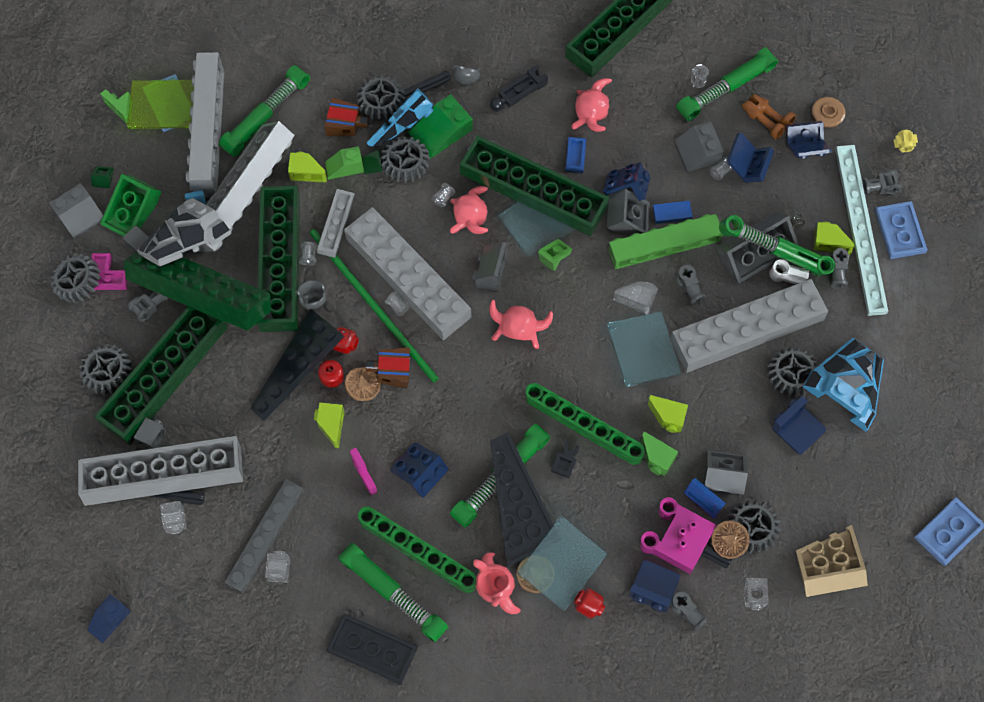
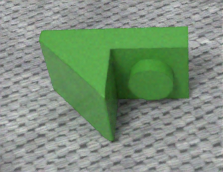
M106 89L101 92L104 103L126 124H129L132 110V98L129 92H126L120 98L114 93L110 94Z
M556 239L539 250V259L544 265L555 271L559 262L569 256L573 249L560 239Z

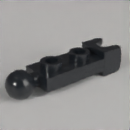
M535 65L526 74L499 91L500 98H493L491 100V109L499 112L503 109L505 103L510 108L535 90L541 89L548 83L547 74L538 76L539 66Z

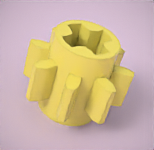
M910 130L898 132L895 136L896 139H894L895 148L899 147L901 152L912 151L916 147V143H918L917 135H913V132Z

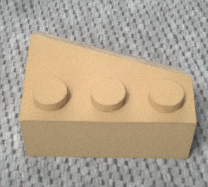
M852 525L846 527L844 532L839 534L835 532L829 535L830 538L822 542L816 541L796 550L806 597L868 586L866 568Z

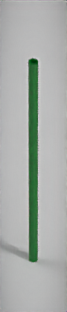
M316 229L310 231V235L319 244L321 235ZM337 255L336 257L328 256L404 348H410V356L428 378L435 383L439 379L438 376Z

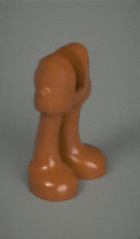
M754 93L749 97V100H746L741 105L751 119L759 120L768 128L771 137L775 140L779 139L784 131H786V125H792L796 119V114L793 112H789L785 116L777 113L769 105L767 99ZM764 113H765L767 116H769L771 119H773L777 124H775V123H773L771 120H769V119L764 115Z

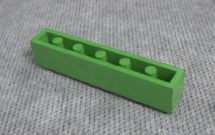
M706 214L698 219H687L676 225L669 224L664 228H653L642 234L634 233L627 238H616L609 242L608 251L616 270L720 242L723 234L719 231L717 215Z

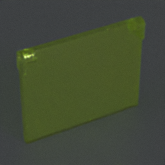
M192 80L132 81L127 128H189V123H192L190 116V107H193L191 92L194 91Z

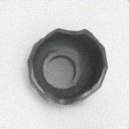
M454 65L453 76L461 84H472L479 79L480 69Z
M317 280L306 281L297 289L299 303L305 309H317L323 306L326 301L325 287Z

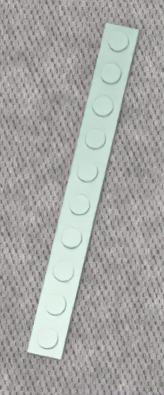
M855 145L837 146L835 152L868 316L884 315L888 313V307Z

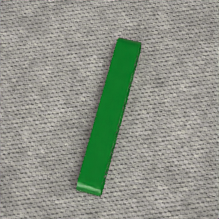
M537 383L527 386L525 398L526 402L532 407L632 465H637L642 461L644 447L641 443ZM531 392H537L539 396L531 397L529 394ZM554 402L556 405L553 407H549L546 405V403ZM565 411H569L572 413V415L570 417H566L562 413ZM581 421H586L589 423V425L583 427L579 423ZM604 431L606 435L600 437L596 432ZM618 440L621 441L623 445L615 446L613 442ZM636 450L640 455L632 456L630 451Z
M363 507L359 510L358 519L364 529L462 592L471 593L476 589V575L472 571L373 508ZM370 514L373 516L370 521L362 520L365 515ZM382 525L389 526L386 532L379 531ZM400 535L406 537L405 541L402 543H398L395 541L396 538ZM415 546L423 548L420 553H413L412 549ZM431 557H438L440 559L436 564L428 562ZM449 567L456 569V573L453 575H448L445 571ZM470 578L473 580V583L470 586H465L462 583L463 580Z

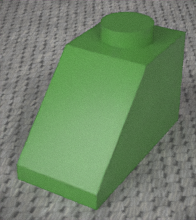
M359 146L342 149L325 162L328 180L364 173Z
M644 432L641 444L644 447L647 466L654 474H661L665 477L677 458L678 451Z

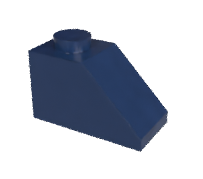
M110 594L96 609L87 630L104 643L131 611Z

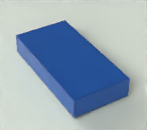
M568 137L565 172H584L586 138Z
M690 201L653 205L655 224L692 219Z
M696 478L690 482L684 491L688 498L713 518L720 513L726 504Z

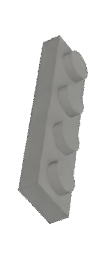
M340 189L336 190L317 253L336 257L355 193Z

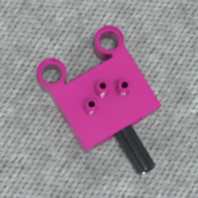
M664 498L660 503L658 514L664 520L673 519L661 542L655 532L648 531L644 533L640 541L641 551L646 554H653L690 575L700 556L709 559L723 568H728L732 559L721 557L714 548L707 545L716 528V524L678 505L673 498ZM668 505L672 507L673 511L666 512L663 506ZM651 539L655 545L647 546L644 541Z

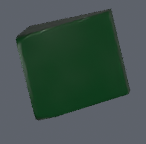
M379 150L362 157L364 174L382 172Z
M96 166L91 174L92 186L110 188L114 168Z

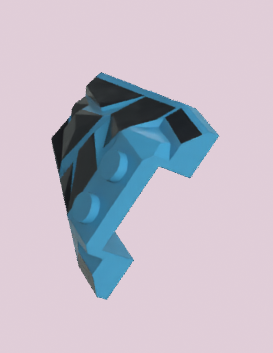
M417 88L389 118L388 122L390 125L388 126L384 123L367 141V144L369 146H380L386 141L396 140L406 128H412L423 116L427 118L433 111V103Z
M851 338L835 351L833 355L824 360L821 365L810 372L803 388L817 398L824 394L831 397L852 412L853 415L850 421L866 432L876 416L884 359L855 338Z

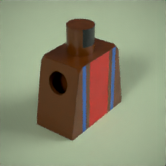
M331 98L325 123L326 136H355L358 127H368L369 117L360 116L358 105Z
M410 348L380 350L377 360H366V372H377L378 383L407 388L409 383Z

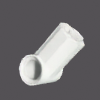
M780 259L773 264L769 275L775 282L785 281L797 285L808 280L809 270L789 265L787 261ZM776 268H780L783 273L777 272Z

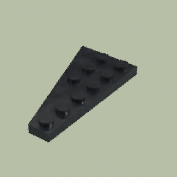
M310 309L250 409L265 421L344 336L314 310Z
M509 432L490 440L506 567H509L561 541Z

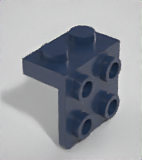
M822 121L786 125V146L798 158H807L808 155L824 156L826 153L832 152L831 147L824 141V123Z
M737 133L727 158V163L745 183L764 181L774 150L771 147L755 148L743 133Z
M641 162L631 163L619 170L614 169L607 175L603 192L605 195L631 187L638 201L646 199L649 181L651 180L648 171H645Z
M803 396L798 400L793 399L787 405L788 410L784 413L782 411L779 412L773 419L775 423L772 427V430L800 455L826 431L825 426L805 409L808 401Z
M413 443L390 469L394 475L409 483L422 498L428 494L449 470L439 455L418 443Z
M645 560L641 564L628 597H631L637 603H645L656 611L667 612L680 580V575Z

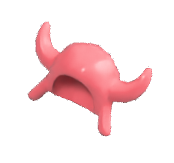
M603 78L597 80L591 89L576 91L578 97L576 98L575 109L579 119L572 124V129H577L587 123L591 131L602 132L606 130L604 126L598 125L597 122L605 119L608 115L609 99L601 91L605 85L612 82V79Z
M478 186L472 188L466 195L460 196L457 199L451 198L450 202L454 205V216L457 224L450 228V233L454 234L465 227L473 234L488 232L487 228L480 227L486 221L488 210L485 202L479 197L480 194L488 190L487 187Z
M492 300L489 306L491 318L500 324L492 336L493 341L498 340L502 334L516 340H531L533 348L538 349L539 344L536 332L547 329L553 319L552 311L549 312L544 320H536L533 311L524 306H512L504 314L497 310L495 300Z
M492 552L486 553L481 560L475 559L473 565L479 569L475 587L479 596L483 600L491 602L493 607H497L499 604L501 609L508 614L520 613L521 609L515 606L510 599V595L515 588V581L511 572L502 565L494 564L493 557L495 554Z

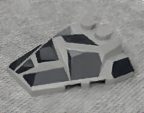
M192 198L177 207L163 225L157 228L137 251L141 256L158 266H162L182 258V252L193 249V252H197L200 250L198 246L209 242L210 245L218 243L229 236L231 231L224 221L219 219L217 212L213 208Z

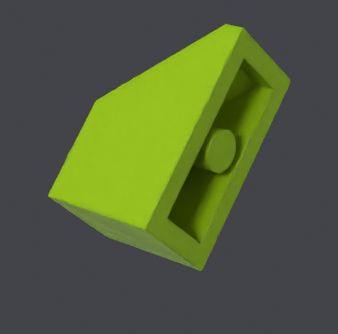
M290 153L288 173L291 181L327 182L325 170L309 153Z
M826 221L818 222L814 230L813 250L833 253L836 249L843 248L850 255L854 248V243L839 226Z
M650 395L648 406L660 426L668 432L681 433L688 405Z
M319 403V408L315 409L314 420L317 421L318 427L333 446L339 448L345 412L343 405Z

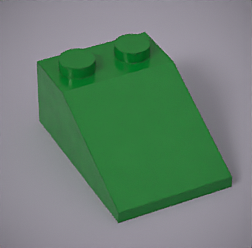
M450 94L433 107L432 113L427 118L423 117L408 134L414 138V141L419 139L420 144L424 143L431 159L473 130V119Z
M121 174L100 224L123 237L135 226L140 229L155 209L162 191L134 176Z

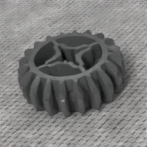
M374 75L373 80L368 78L367 83L362 82V87H359L356 95L357 105L361 113H364L366 117L370 116L372 121L375 118L379 122L381 118L387 121L388 117H391L405 102L404 90L400 83L397 84L396 79L391 80L390 76L385 79L383 75L377 78Z
M406 136L402 140L397 138L396 142L390 141V145H385V150H382V157L380 158L382 169L385 170L386 176L390 175L391 180L396 178L398 183L401 180H404L405 184L407 180L414 182L415 177L420 180L421 174L425 175L426 169L429 168V151L425 148L424 143L420 144L419 139L414 141V138L411 137L408 140ZM411 152L416 153L419 156V158H417L416 155L411 154ZM391 161L399 165V168L395 167Z
M74 253L73 257L68 255L66 260L61 259L62 263L60 265L56 264L57 269L52 271L54 276L50 277L52 281L50 285L54 293L61 300L69 303H78L79 300L84 302L85 297L91 298L90 293L96 292L94 288L100 286L97 281L102 279L99 275L101 271L98 268V264L91 257L82 253L80 255Z
M106 344L105 348L99 345L98 350L91 348L92 353H85L87 359H81L83 365L79 366L81 371L80 377L83 379L82 382L89 390H93L96 394L101 391L103 395H106L108 390L113 394L114 389H118L129 376V373H132V368L130 367L132 362L129 360V355L124 353L125 351L122 348L118 349L116 345L110 347L109 344ZM103 365H105V367L108 368L107 370L109 371V374L106 371H104Z
M791 346L788 348V351L783 348L780 353L776 352L769 361L771 364L767 366L769 370L767 377H771L769 384L775 383L773 388L774 390L781 389L780 395L787 392V397H790L792 393L795 398L799 396V393L805 396L809 392L803 388L805 382L798 384V381L805 375L809 376L810 372L816 368L818 362L817 360L812 361L813 354L807 356V350H804L802 353L799 347L793 351ZM789 361L788 365L783 367V369L778 368L781 363Z
M746 500L745 505L740 502L738 508H732L733 513L728 514L730 520H727L739 522L746 528L750 540L748 546L749 554H752L754 549L757 554L761 552V548L764 551H768V546H774L773 540H778L779 536L777 533L781 531V528L777 527L780 524V520H774L777 517V513L771 514L772 507L764 508L765 502H762L761 506H759L757 500H754L753 505H751L749 500ZM747 513H755V516L752 518L741 517ZM761 517L767 522L769 530L766 529L767 526L762 524ZM757 520L755 524L756 527L750 534V527L754 523V521ZM753 536L766 537L758 541L751 540Z

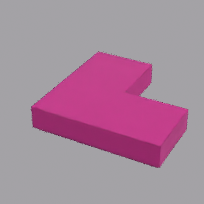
M92 253L91 258L98 264V268L101 271L99 275L102 278L97 281L100 286H96L94 289L127 290L128 280L125 278V270H111V253Z
M357 448L350 450L352 462L369 494L374 495L378 493L376 485L368 473L365 462Z

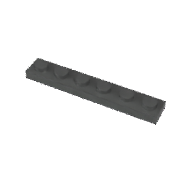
M285 479L224 582L227 586L244 593L304 491L302 487Z

